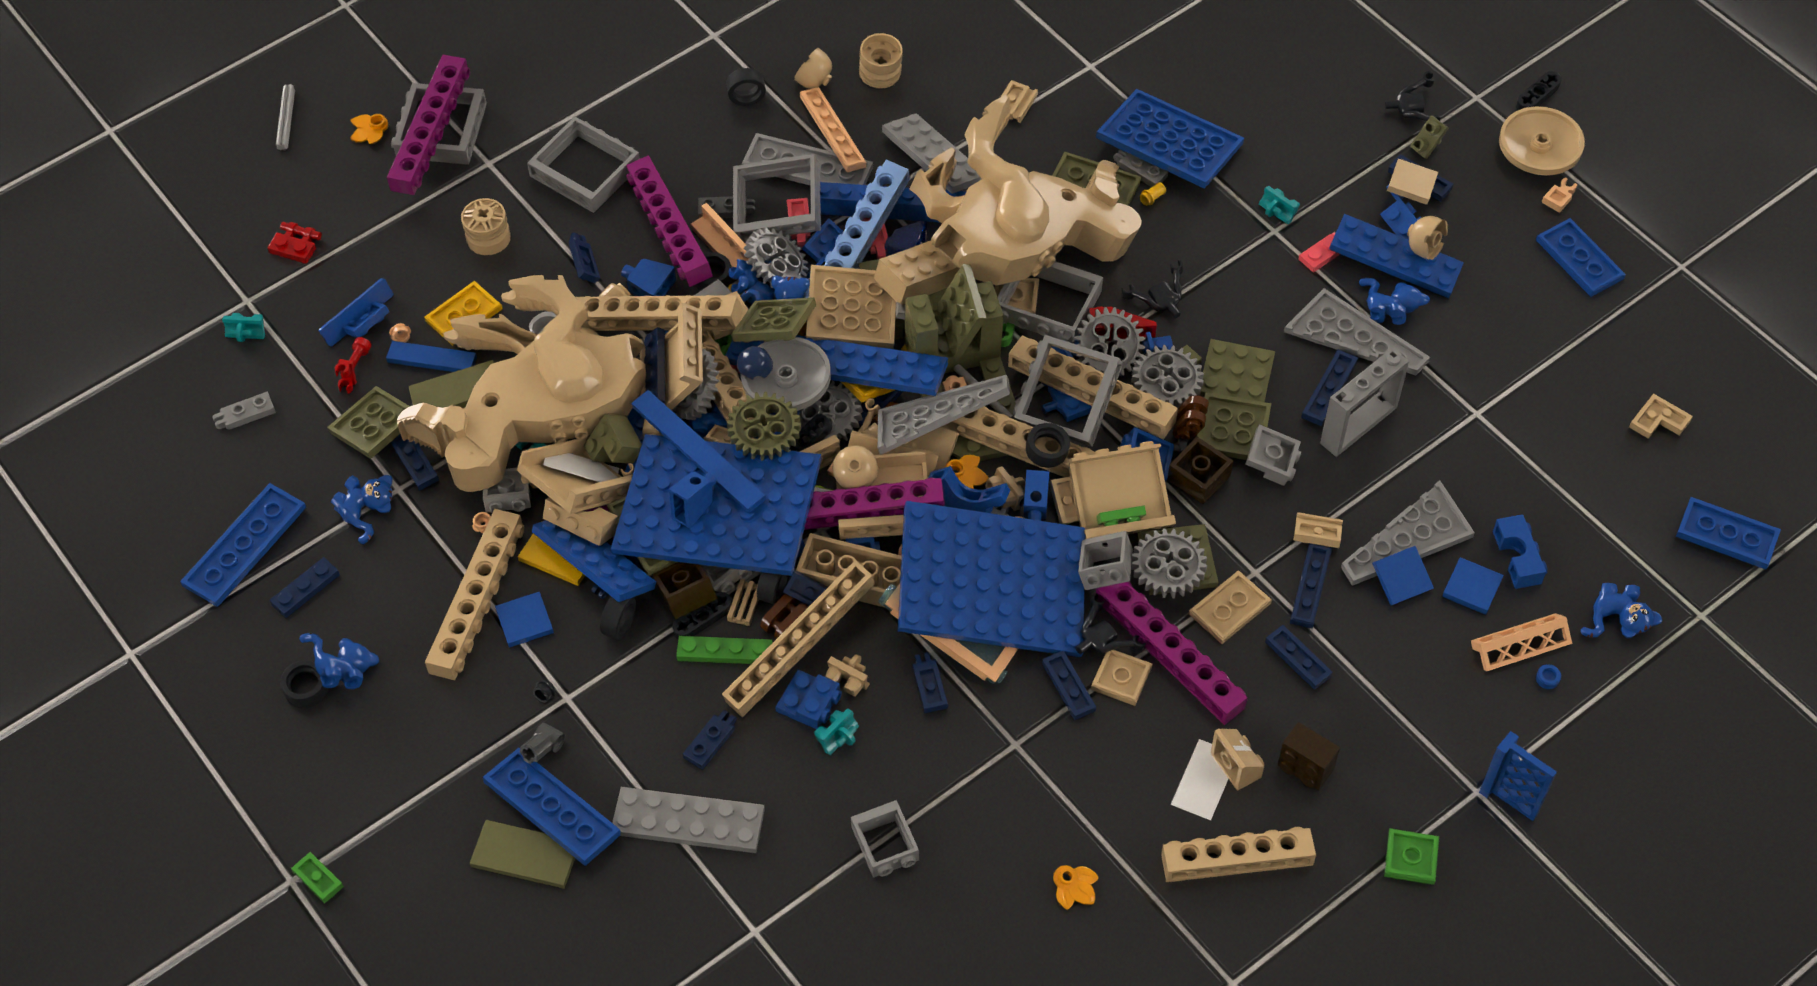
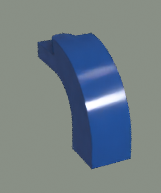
M951 466L932 471L928 477L942 479L946 507L991 513L993 506H1002L1010 493L1007 483L984 490L969 488L959 481Z

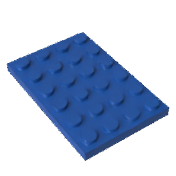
M1136 89L1096 133L1097 139L1204 189L1244 142V137L1139 89Z

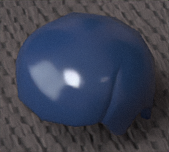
M751 346L738 355L736 366L740 374L753 380L756 376L767 377L773 369V361L764 348Z

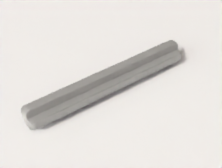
M285 84L283 86L276 139L278 150H286L288 148L295 89L292 84Z

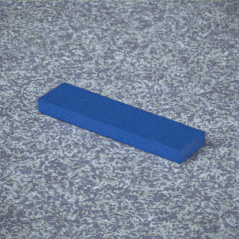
M392 341L386 356L387 363L449 372L474 366L477 355L474 352Z

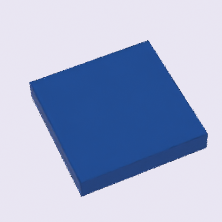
M1416 546L1372 563L1390 606L1434 588Z
M1460 557L1442 597L1486 615L1504 575Z
M540 591L495 606L509 648L554 633Z

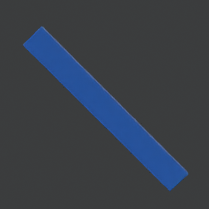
M647 390L631 403L632 407L699 469L705 474L707 472L712 473L717 479L716 484L748 513L752 512L766 500V496L652 392Z

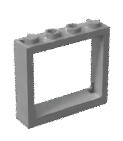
M412 83L410 91L406 93V104L402 106L401 120L396 125L397 133L391 141V147L394 148L396 156L412 123L418 101L423 99L429 84ZM463 87V92L458 96L457 103L469 104L471 106L459 146L437 144L436 153L431 157L430 161L469 165L487 104L484 89Z
M574 116L527 162L530 177L594 213L627 180L626 174L629 172L626 165L639 160L640 157L639 152L634 150L633 147L623 144L619 139L607 135L603 130L597 129L587 121L584 122ZM577 137L623 161L594 192L548 167Z
M803 154L796 157H783L777 160H763L757 163L733 166V231L743 242H746L754 231L756 232L759 228L763 230L765 227L769 231L774 228L776 233L781 230L783 236L821 231L820 164L815 154ZM810 171L811 214L746 223L745 181Z
M1056 261L1049 268L1044 266L1042 271L1036 276L1089 294L1073 326L1007 305L1020 280L1004 284L997 297L1003 313V322L1014 324L1022 329H1027L1043 336H1051L1074 344L1076 341L1074 337L1080 334L1076 329L1083 328L1081 321L1087 320L1089 308L1094 307L1102 292L1103 277Z
M1044 335L1043 340H1040L1037 345L1036 353L1038 354L1036 359L1029 366L1028 372L1030 375L1028 381H1025L1022 385L1020 402L1015 404L1013 410L1014 419L1019 422H1025L1032 427L1042 423H1050L1028 416L1026 413L1051 346L1107 363L1106 371L1083 433L1062 427L1068 433L1070 440L1093 447L1123 363L1118 357Z
M1392 347L1333 394L1329 400L1320 444L1337 457L1398 407L1409 360ZM1380 388L1376 395L1350 415L1354 408ZM1339 396H1341V397L1343 398V399H1342V402H1340V401H1339L1338 399H1336V398H1338Z

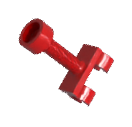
M363 337L355 339L352 345L354 352L350 359H339L338 364L335 366L336 376L340 372L342 378L338 381L340 392L343 386H347V394L351 393L353 385L357 383L354 368L361 356L367 355L371 349V343Z

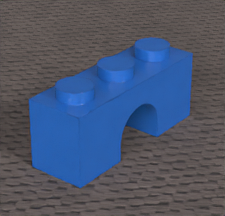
M1524 515L1497 519L1493 534L1499 549H1513L1521 555L1512 557L1508 567V572L1515 589L1542 584L1545 574H1547V565L1545 561L1541 560L1539 545L1536 541L1534 542L1531 535V526L1528 522L1526 523Z

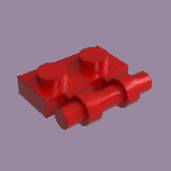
M282 222L280 229L286 231V233L281 234L277 232L267 247L268 252L307 264L316 250L315 243L312 240H320L322 233L315 231L311 227H300L297 223ZM298 234L303 237L302 239L295 238V235Z

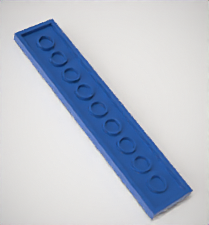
M796 335V337L815 343L825 352L830 363L831 380L936 396L948 366L947 357L834 340H813L812 338H806V336ZM732 340L726 353L730 365H737L738 355L743 350L751 346H759L764 341L744 343L743 341L734 342Z

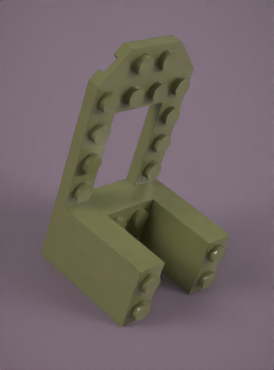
M992 281L977 283L986 320L961 358H953L951 349L948 347L946 332L943 330V322H936L928 295L922 294L907 297L905 299V346L907 351L947 357L948 366L945 373L953 372L954 367L960 364L964 369L979 366L984 381L1006 375L1000 357L1003 313ZM940 384L937 393L944 392L942 384ZM1010 387V394L998 401L1013 415L1016 402ZM920 394V395H921V398L926 397V396H930V395ZM960 435L952 452V455L957 457L958 460L964 455L979 456L980 461L1008 455Z

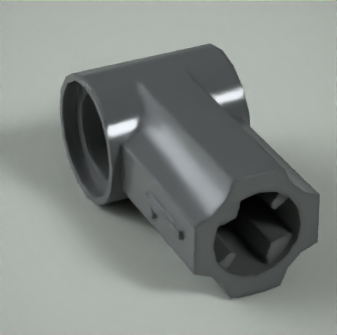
M543 722L536 729L534 736L521 746L520 754L523 756L524 761L529 764L537 762L549 751L557 752L562 747L566 735Z

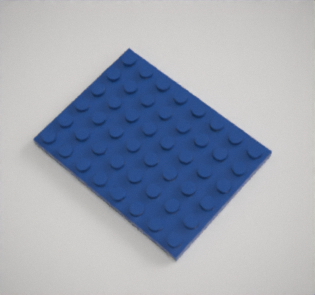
M645 434L611 546L612 554L788 576L793 575L822 461L821 454L781 450L782 457L775 453L773 454V460L768 455H765L764 460L761 461L760 455H757L753 460L750 452L743 456V449L736 451L735 444L706 441L766 496V500L752 512L748 513L715 484L712 487L713 501L695 524L688 528L672 519L669 489L692 471L702 476L705 473L664 436Z
M906 501L904 504L898 631L1054 654L1064 651L1068 656L1081 657L1083 653L1079 654L1075 647L1084 641L1081 634L1084 624V586L1078 570L1081 544L1085 539V528Z

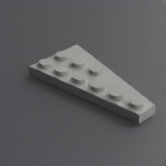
M1325 288L1284 328L1285 333L1373 362L1393 347L1409 360L1406 373L1415 376L1430 360L1428 355Z
M1007 375L937 393L936 396L930 395L879 409L877 448L880 455L1009 395L1010 387Z
M1439 480L1430 491L1420 496L1416 503L1407 507L1387 524L1384 530L1374 535L1371 541L1364 547H1360L1342 562L1341 569L1353 586L1377 576L1372 564L1375 561L1416 546L1420 557L1423 558L1474 537L1475 532Z

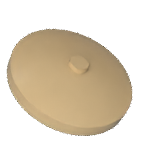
M1527 107L1512 113L1504 121L1499 135L1500 148L1507 160L1519 169L1536 175H1555L1568 171L1580 160L1585 145L1584 135L1579 125L1565 113L1548 107Z

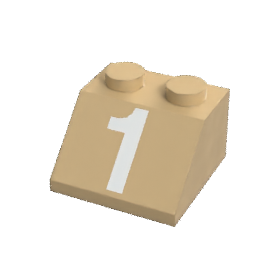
M1237 729L1215 730L1211 754L1238 791L1262 778L1264 762L1258 754L1255 755L1252 751L1248 739L1244 735L1242 736Z

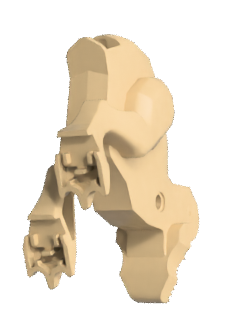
M1006 94L991 102L984 109L985 111L982 113L983 117L978 120L974 117L965 132L969 150L967 162L981 178L980 181L968 187L966 194L963 196L954 197L946 192V186L953 176L957 160L954 158L955 149L951 147L930 161L929 170L924 172L920 169L910 186V190L922 201L927 216L942 223L931 238L932 245L943 252L959 269L962 264H969L975 279L984 282L992 281L994 285L1023 280L1031 275L1036 277L1044 266L1049 268L1056 260L1054 257L1064 245L1074 246L1102 262L1115 261L1126 253L1142 222L1139 214L1133 208L1117 203L1120 196L1117 191L1119 184L1115 178L1119 168L1116 163L1107 160L1099 162L1086 188H1082L1055 176L1035 171L1028 172L1024 167L1008 163L997 156L993 150L994 143L1008 124L1010 117V97Z
M543 275L512 279L508 282L513 290L501 295L502 301L515 305V309L522 311L545 310L556 315L539 334L515 325L502 314H499V318L486 319L485 314H474L451 319V326L454 329L444 332L443 335L446 341L456 344L458 348L466 350L510 351L518 355L490 364L474 386L464 409L453 405L440 408L423 402L404 409L397 419V425L403 441L408 439L409 442H412L414 440L415 444L420 443V446L431 447V449L437 451L438 455H441V458L446 457L454 484L460 490L475 492L488 489L499 483L504 477L510 450L518 442H554L557 444L573 438L579 440L586 439L592 434L604 414L628 416L633 408L631 403L640 396L646 379V369L644 363L635 357L643 349L642 340L628 333L610 337L581 333V326L588 318L587 308L568 289L563 275H558L559 280H545Z

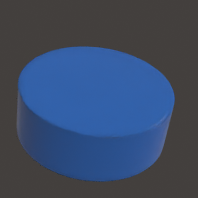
M1549 664L1541 666L1536 674L1538 685L1545 689L1556 688L1561 680L1559 669Z

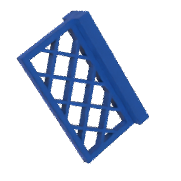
M1510 731L1496 748L1479 793L1486 798L1491 793L1495 794L1534 821L1557 772L1517 745L1519 736Z

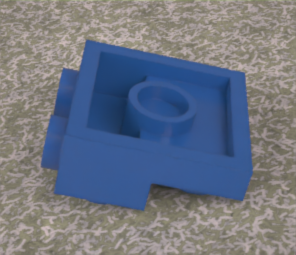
M1134 427L1129 434L1126 433L1123 436L1121 446L1131 445V448L1140 447V443L1153 441L1154 444H1161L1159 454L1166 482L1174 444Z
M797 670L776 705V712L814 729H818L822 723L825 724L828 721L832 705L837 704L841 698L840 684L820 674L814 677Z

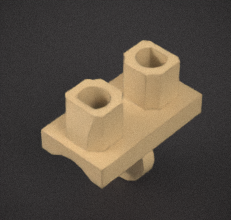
M1002 466L998 467L995 475L987 479L985 487L988 489L1007 483L1010 493L1001 508L1011 507L1014 511L1019 510L1021 507L1020 501L1025 495L1023 488L1026 482L1022 477L1014 478L1012 475L1010 476Z
M856 654L852 659L845 656L842 662L832 656L828 660L829 669L825 677L838 683L841 678L848 680L844 690L850 695L856 696L862 688L866 690L870 685L867 682L868 675L863 673L866 666L860 664L861 656Z

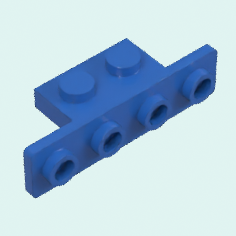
M1391 193L1397 201L1380 215L1396 235L1409 240L1407 236L1409 227L1412 224L1414 225L1421 217L1416 218L1413 215L1416 210L1409 202L1405 204L1402 201L1403 196Z
M828 218L821 226V231H817L801 249L817 262L816 265L823 266L822 264L828 252H832L835 247L838 235L843 234L844 231ZM810 271L808 272L806 277L808 279L810 278Z
M379 279L319 329L328 346L332 347L346 334L356 338L364 336L373 325L381 322L384 316L390 312L384 303L394 293L385 279Z

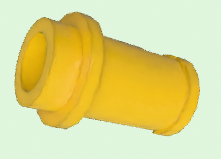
M1157 182L1150 189L1141 192L1140 201L1144 205H1152L1157 198L1166 193V187L1163 183Z

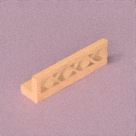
M707 203L701 206L703 217L691 223V229L713 252L725 255L732 267H737L738 259L749 260V258L744 256L747 252L744 250L746 244Z
M1555 613L1471 640L1473 650L1480 652L1484 670L1490 671L1570 645L1572 640L1567 618ZM1561 628L1564 640L1557 642L1551 640L1550 638L1554 631ZM1533 637H1542L1543 641L1539 648L1533 649L1529 646ZM1519 643L1522 645L1517 655L1512 656L1508 653L1512 644ZM1495 649L1501 652L1496 662H1489L1487 652Z

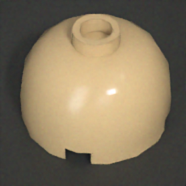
M819 48L815 49L809 55L807 62L801 65L794 80L809 89L819 87L822 84L826 86L832 78L830 75L832 70L830 58Z
M1425 216L1417 220L1414 225L1412 224L1407 232L1411 250L1422 258L1433 260L1444 245L1441 239L1443 235L1447 236V221L1435 216Z
M857 445L848 446L839 451L834 458L832 466L834 478L844 489L871 486L878 472L877 460L873 453L865 447Z

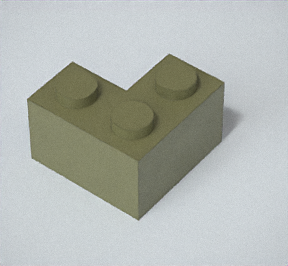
M604 414L584 444L592 462L631 464L638 458L642 446L627 416Z

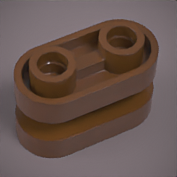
M1190 396L1178 408L1177 419L1173 428V436L1179 439L1182 437V439L1192 440L1205 427V414L1208 412L1209 406L1206 398Z
M784 594L764 615L760 628L767 633L776 630L774 637L777 639L809 606L800 603L796 607L797 599Z

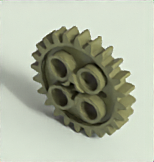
M755 392V398L753 399L746 395V402L738 400L739 407H732L733 413L728 414L729 421H727L728 437H730L731 444H735L736 451L743 449V456L750 452L753 460L757 455H760L761 461L764 460L765 455H768L773 460V454L775 453L782 457L781 450L790 452L789 445H796L795 439L800 438L799 431H801L800 415H797V408H792V402L785 403L784 396L776 399V393L768 397L767 392H764L763 397H760ZM775 432H781V434H779V435H776V434H773V433H775Z

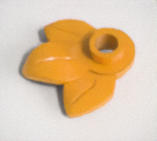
M364 114L354 117L350 121L357 129L352 134L351 140L359 143L367 140L369 144L378 142L383 137V132L388 128V120L381 114H374L372 116Z
M964 455L959 460L953 459L945 465V467L951 466L953 470H957L958 473H955L959 481L974 489L973 486L983 485L989 478L985 472L977 467L980 462L979 456Z
M1068 865L1058 867L1053 874V880L1057 886L1056 898L1059 904L1066 910L1074 904V901L1085 905H1093L1095 902V892L1091 885L1099 879L1098 875L1093 870L1084 866L1072 868ZM1064 873L1069 875L1070 881L1064 880Z

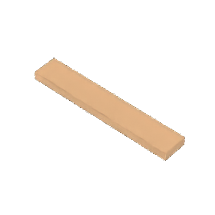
M816 87L801 91V100L846 172L866 168L865 159L820 88Z

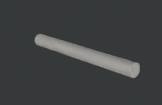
M960 364L954 367V371L960 377H964L968 385L978 382ZM998 400L989 404L997 413L1005 414L1009 418L1014 419V416Z

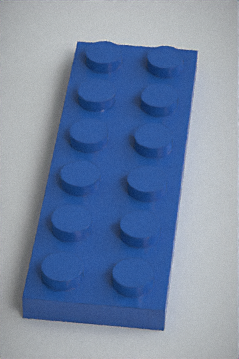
M1347 214L1343 215L1329 247V250L1446 298L1450 297L1464 263L1440 252L1433 260L1422 258L1411 250L1408 239Z
M269 483L180 581L181 585L218 607L306 509L305 503Z
M547 520L533 524L532 533L616 601L621 602L655 589L656 581L625 556L612 554L611 545L607 542L598 546Z
M517 748L483 776V781L488 787L584 866L621 835L618 827L539 763L532 762L529 764L524 761L523 756L520 754V748Z

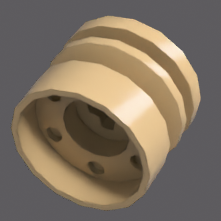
M878 33L870 35L863 40L860 47L859 75L864 83L874 88H887L899 80L903 50L898 39L892 35Z
M483 198L470 202L461 213V221L467 244L472 251L481 255H494L508 246L510 242V229L505 209L501 203L493 199Z

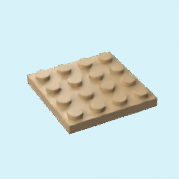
M811 265L809 298H815L816 307L807 319L806 338L834 340L893 349L896 301L874 279L876 270Z

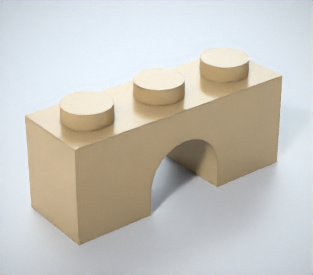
M549 497L545 500L543 519L601 546L615 536L618 516L600 507L590 512L580 511L569 514Z

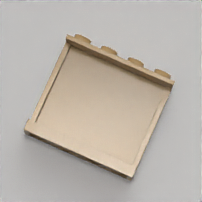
M683 302L678 306V323L665 334L664 404L670 410H673L703 382L701 309ZM642 342L643 349L640 352V360L644 363L645 345ZM644 383L640 396L646 391V383Z
M589 436L583 440L574 439L522 451L517 471L569 514L607 505L627 496L633 476L632 474L622 477L604 462L600 463L616 475V479L597 482L543 465L545 458L567 453L591 459L584 447Z
M1153 441L1140 443V447L1131 448V445H1124L1118 447L1117 451L1109 452L1108 448L1095 451L1096 454L1093 455L1081 452L1074 454V458L1068 461L1080 527L1085 528V539L1127 531V534H1134L1142 531L1169 528L1176 524L1175 516L1171 515L1159 454L1161 444H1154ZM1145 505L1146 515L1140 518L1141 521L1127 523L1126 520L1118 522L1117 525H1098L1096 516L1099 513Z
M925 451L874 455L877 460L878 472L871 486L927 479ZM836 481L837 489H844ZM904 515L838 520L840 540L903 535Z

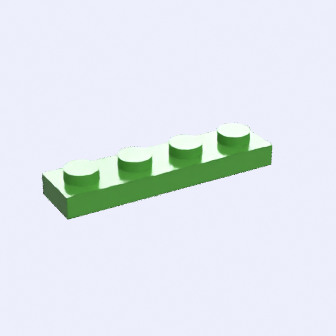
M679 636L676 657L677 661L752 664L773 641L770 639Z

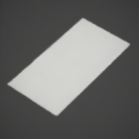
M571 453L547 457L543 464L544 466L597 482L617 478L600 462H592L591 459ZM608 465L616 473L619 472V468Z
M1199 739L1171 805L1211 820L1229 778L1212 756V744Z

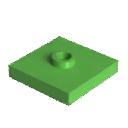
M1389 828L1384 877L1434 885L1436 881L1439 836Z

